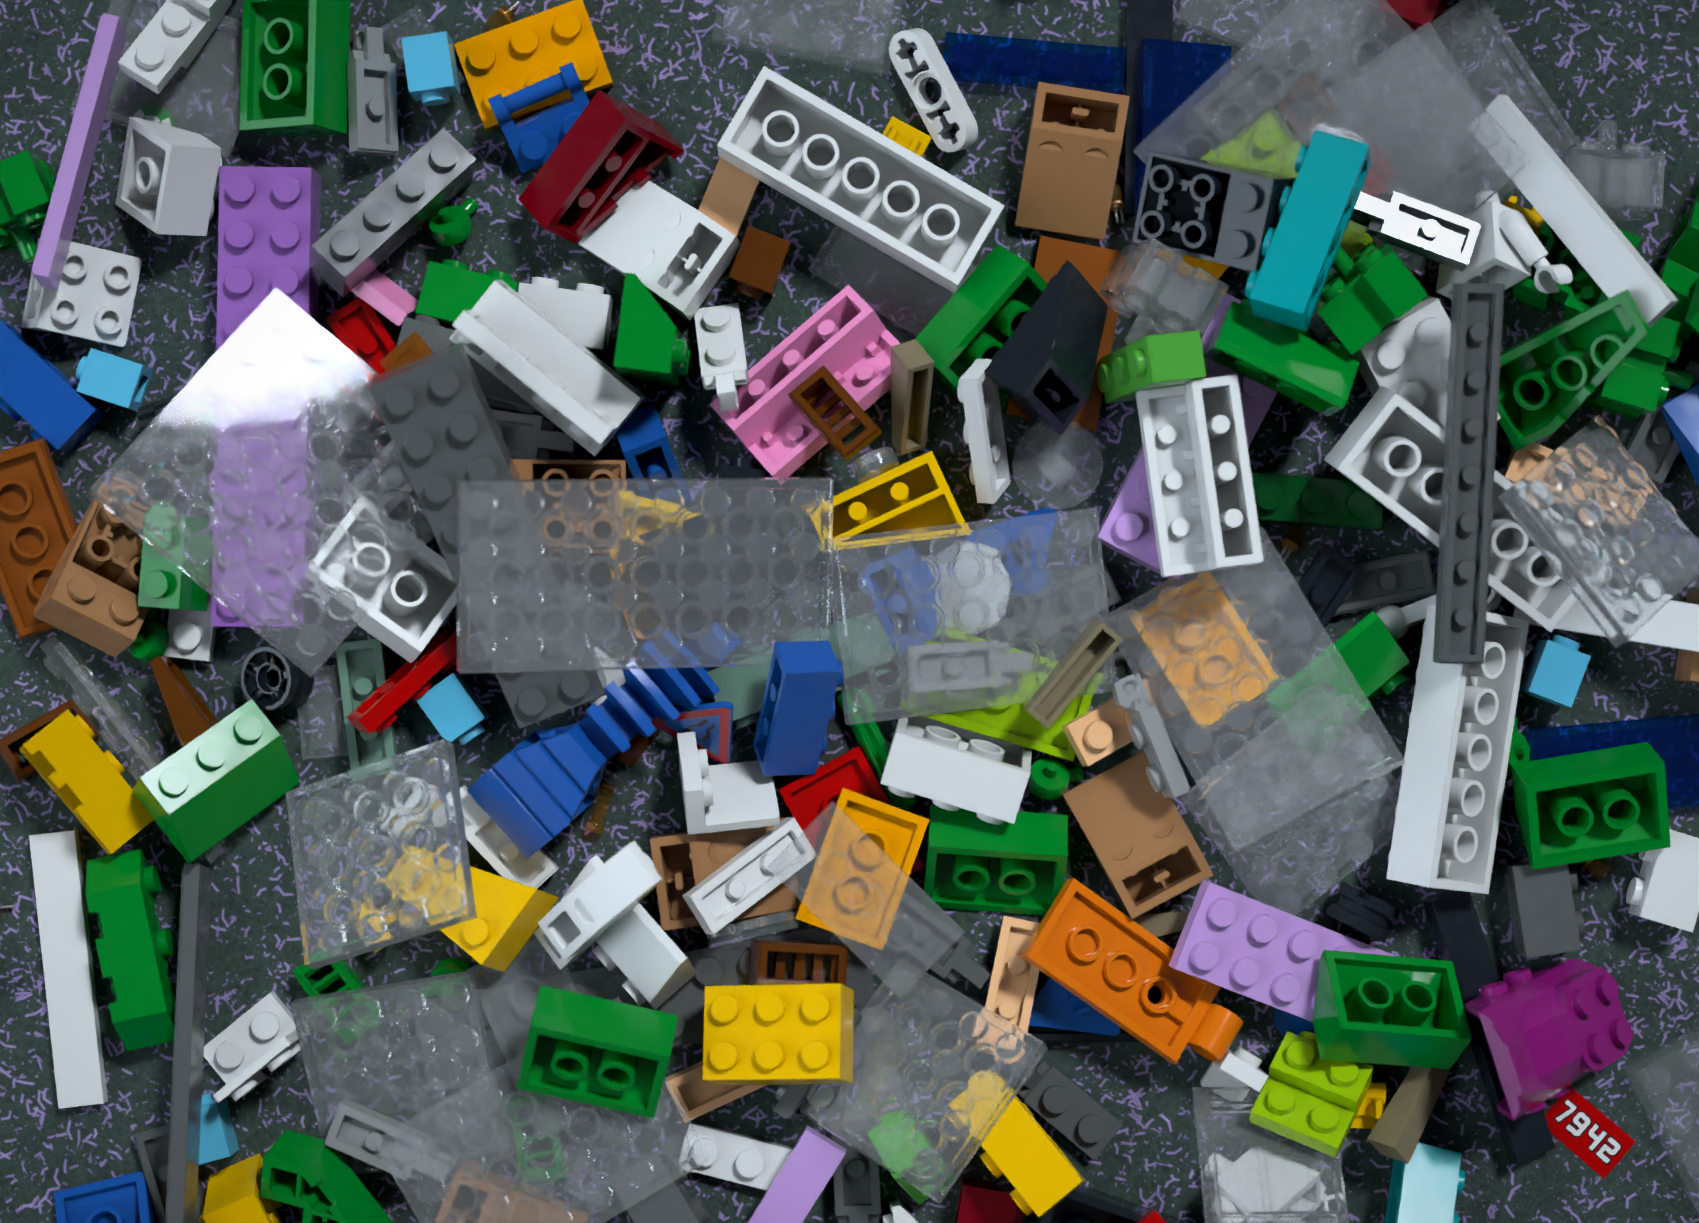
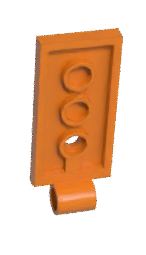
M1075 878L1066 880L1020 956L1171 1064H1177L1187 1044L1204 1058L1215 1063H1221L1244 1024L1241 1018L1230 1010L1217 1004H1211L1220 991V986L1169 966L1174 949ZM1153 986L1158 987L1161 991V999L1156 1004L1151 1003L1148 999V991Z

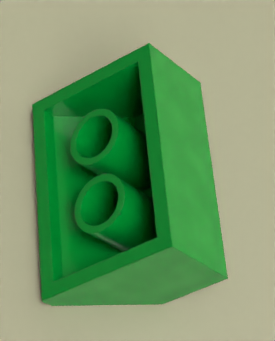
M243 0L239 131L300 137L347 134V62L350 33V0Z
M997 244L915 338L934 361L933 374L956 394L960 377L976 359H993L995 353L1003 347L1018 327L1022 317L1032 308L1046 289L1047 283L1028 262ZM998 387L999 399L1001 400L1005 394Z
M626 273L614 368L627 381L678 387L679 378L688 377L691 350H688L686 340L682 339L677 327L637 275Z
M1242 299L1240 304L1232 301L1226 307L1203 357L1327 417L1344 408L1360 363L1350 358L1351 353L1347 348L1337 342L1326 340L1323 345L1307 337L1310 332L1308 329L1305 332L1253 316L1250 301Z
M1372 611L1266 700L1268 717L1304 759L1313 751L1319 756L1338 740L1335 733L1347 722L1352 726L1360 723L1372 712L1373 707L1370 705L1372 701L1383 692L1387 697L1393 695L1408 681V677L1405 674L1409 671L1410 661L1378 615Z
M251 699L141 776L132 792L188 864H190L299 785L300 781L281 735Z
M1648 742L1511 764L1515 808L1533 870L1671 847L1665 762Z
M930 805L922 901L926 907L1046 915L1064 884L1068 858V815L1018 811L1014 824L1003 821V824L996 825L979 819L977 813L959 808L958 811H948L936 805Z
M1324 950L1322 952L1312 1018L1320 1059L1451 1069L1472 1040L1453 961Z
M540 985L529 1027L517 1089L654 1118L671 1055L678 1015Z

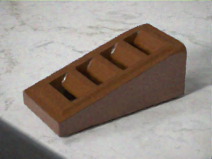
M824 365L788 394L798 411L846 462L882 434L881 429ZM830 391L833 396L814 410L811 406ZM838 403H841L843 407L824 422L821 417ZM851 413L854 418L834 433L831 429ZM859 425H862L866 430L845 446L841 440Z
M157 656L150 663L180 745L183 748L219 721L173 658Z
M77 696L0 739V755L18 784L38 772L31 764L26 767L24 766L13 745L21 742L23 745L30 739L29 736L36 731L37 733L40 732L67 709H69L74 717L78 714L95 734L92 738L93 740L100 736Z
M752 939L748 983L749 985L843 984L846 986L849 946ZM768 951H774L772 977H766ZM786 952H793L791 978H785ZM805 953H812L810 980L804 979ZM823 954H831L829 981H822Z

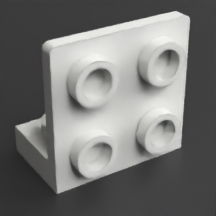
M71 241L58 290L42 287L31 273L21 328L39 332H56L118 347L125 346L142 264L141 259Z
M695 732L677 733L680 779L688 835L761 828L780 824V813L773 776L762 775L758 760L708 766L707 750H698Z
M274 991L266 995L204 1046L205 1059L226 1083L224 1087L213 1095L218 1103L229 1096L236 1102L267 1078L262 1072L263 1069L268 1067L273 1072L303 1049L298 1041L307 1032Z

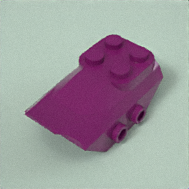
M1571 958L1534 971H1530V968L1510 971L1503 975L1504 981L1494 982L1479 988L1481 995L1464 1004L1466 1011L1480 1018L1506 1096V1099L1499 1102L1497 1107L1501 1113L1513 1121L1524 1114L1544 1109L1547 1099L1566 1095L1570 1092L1569 1085L1588 1073L1602 1070L1623 1057L1628 1052L1629 1045L1633 1039L1632 1028L1625 1019L1618 997V985L1614 977L1606 969L1594 967L1591 963Z

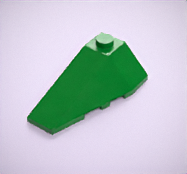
M1628 289L1501 352L1498 414L1501 419L1498 421L1516 452L1556 432L1651 331Z

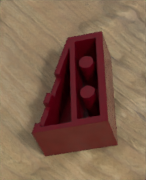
M598 90L519 197V201L545 230L575 244L619 207L615 201L636 183L643 187L652 179L648 174L669 155L675 160L685 150L657 121Z

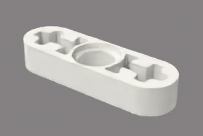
M921 28L896 33L889 44L890 59L934 143L945 152H955L970 147L977 138V122L932 36ZM914 42L917 50L913 53L914 57L910 58L907 51L911 48V43ZM923 65H928L929 70L917 74L916 71L923 69ZM930 77L936 79L941 86V97L937 103L932 102L926 95L925 85ZM950 107L949 111L943 112L944 115L939 116L938 110ZM953 123H957L960 130L955 134L956 137L952 138L949 130L954 127Z

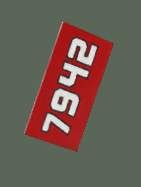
M1570 1085V1092L1560 1096L1545 1114L1550 1132L1604 1179L1634 1145L1636 1140Z

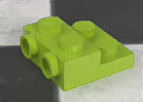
M1287 1031L1270 1065L1269 1077L1250 1112L1249 1122L1336 1158L1369 1090L1374 1066L1362 1062L1320 1059L1314 1033L1302 1031L1296 1035Z

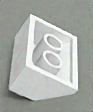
M901 710L880 784L888 786L890 792L902 797L913 798L916 794L933 799L932 803L948 811H958L959 808L975 812L979 819L991 824L1001 825L1003 821L1014 824L1031 773L1032 749Z
M597 854L588 861L562 899L604 864ZM640 903L625 917L612 924L595 940L598 946L592 950L609 972L617 966L628 978L622 986L639 1006L647 1000L655 1010L697 974L684 953Z

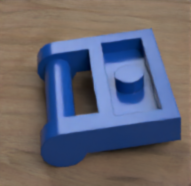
M572 62L559 67L561 72L512 94L502 97L500 93L488 99L522 173L538 167L547 161L590 102ZM569 89L572 97L519 121H513L510 114Z

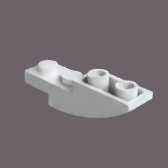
M166 0L118 61L119 71L159 94L180 66L187 69L213 33L233 0Z
M633 841L605 862L538 922L540 927L534 934L558 968L562 970L573 963L612 924L625 917L662 878L656 871L651 858L643 853L637 843Z

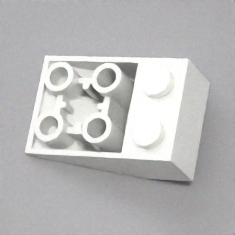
M648 181L643 187L636 183L615 201L619 207L584 235L578 244L625 276L626 273L636 274L650 294L690 321L738 253L741 244L734 234L651 181Z

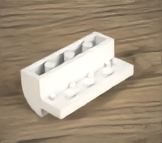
M494 280L471 310H463L452 324L456 328L449 338L453 343L462 342L468 355L594 456L608 444L646 397L503 280Z
M1238 374L1191 380L1181 386L1136 392L1161 578L1240 568L1264 562Z

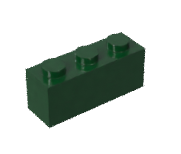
M1251 472L1259 523L1370 532L1382 528L1383 505L1351 480Z

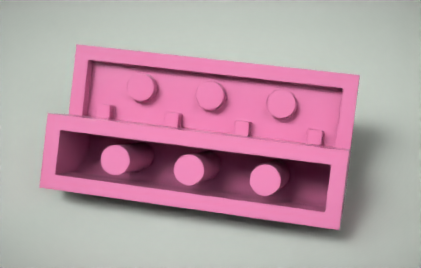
M848 284L748 370L749 382L736 386L739 410L720 412L718 397L710 405L746 449L780 485L828 443L793 405L788 394L824 365L865 411L891 389L890 347L901 343L886 329L875 311ZM829 391L811 407L816 410L833 394ZM838 403L821 417L825 422L841 409L843 405ZM850 413L831 430L836 433L851 421L854 416Z

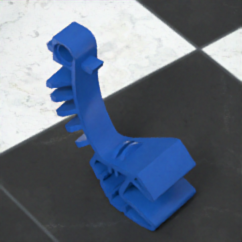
M721 617L709 624L684 631L677 638L662 622L651 630L655 646L648 639L637 648L642 668L632 658L621 668L626 682L620 687L614 680L604 688L607 699L599 706L592 704L586 710L588 715L584 719L564 727L537 728L467 789L470 795L527 859L566 828L572 820L598 797L603 772L610 757L618 750L624 753L631 747L628 741L639 733L648 738L654 733L656 728L651 723L653 719L658 717L671 724L680 716V713L672 703L692 710L702 701L696 693L711 699L720 691L707 672L742 642Z

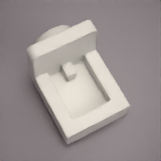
M1238 1046L1235 1052L1228 1049L1221 1063L1212 1061L1200 1084L1207 1091L1239 1108L1251 1088L1260 1092L1269 1076L1259 1068L1262 1062L1260 1058Z

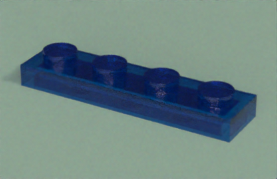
M946 32L943 59L956 82L1037 89L1038 82L1122 95L1127 48Z

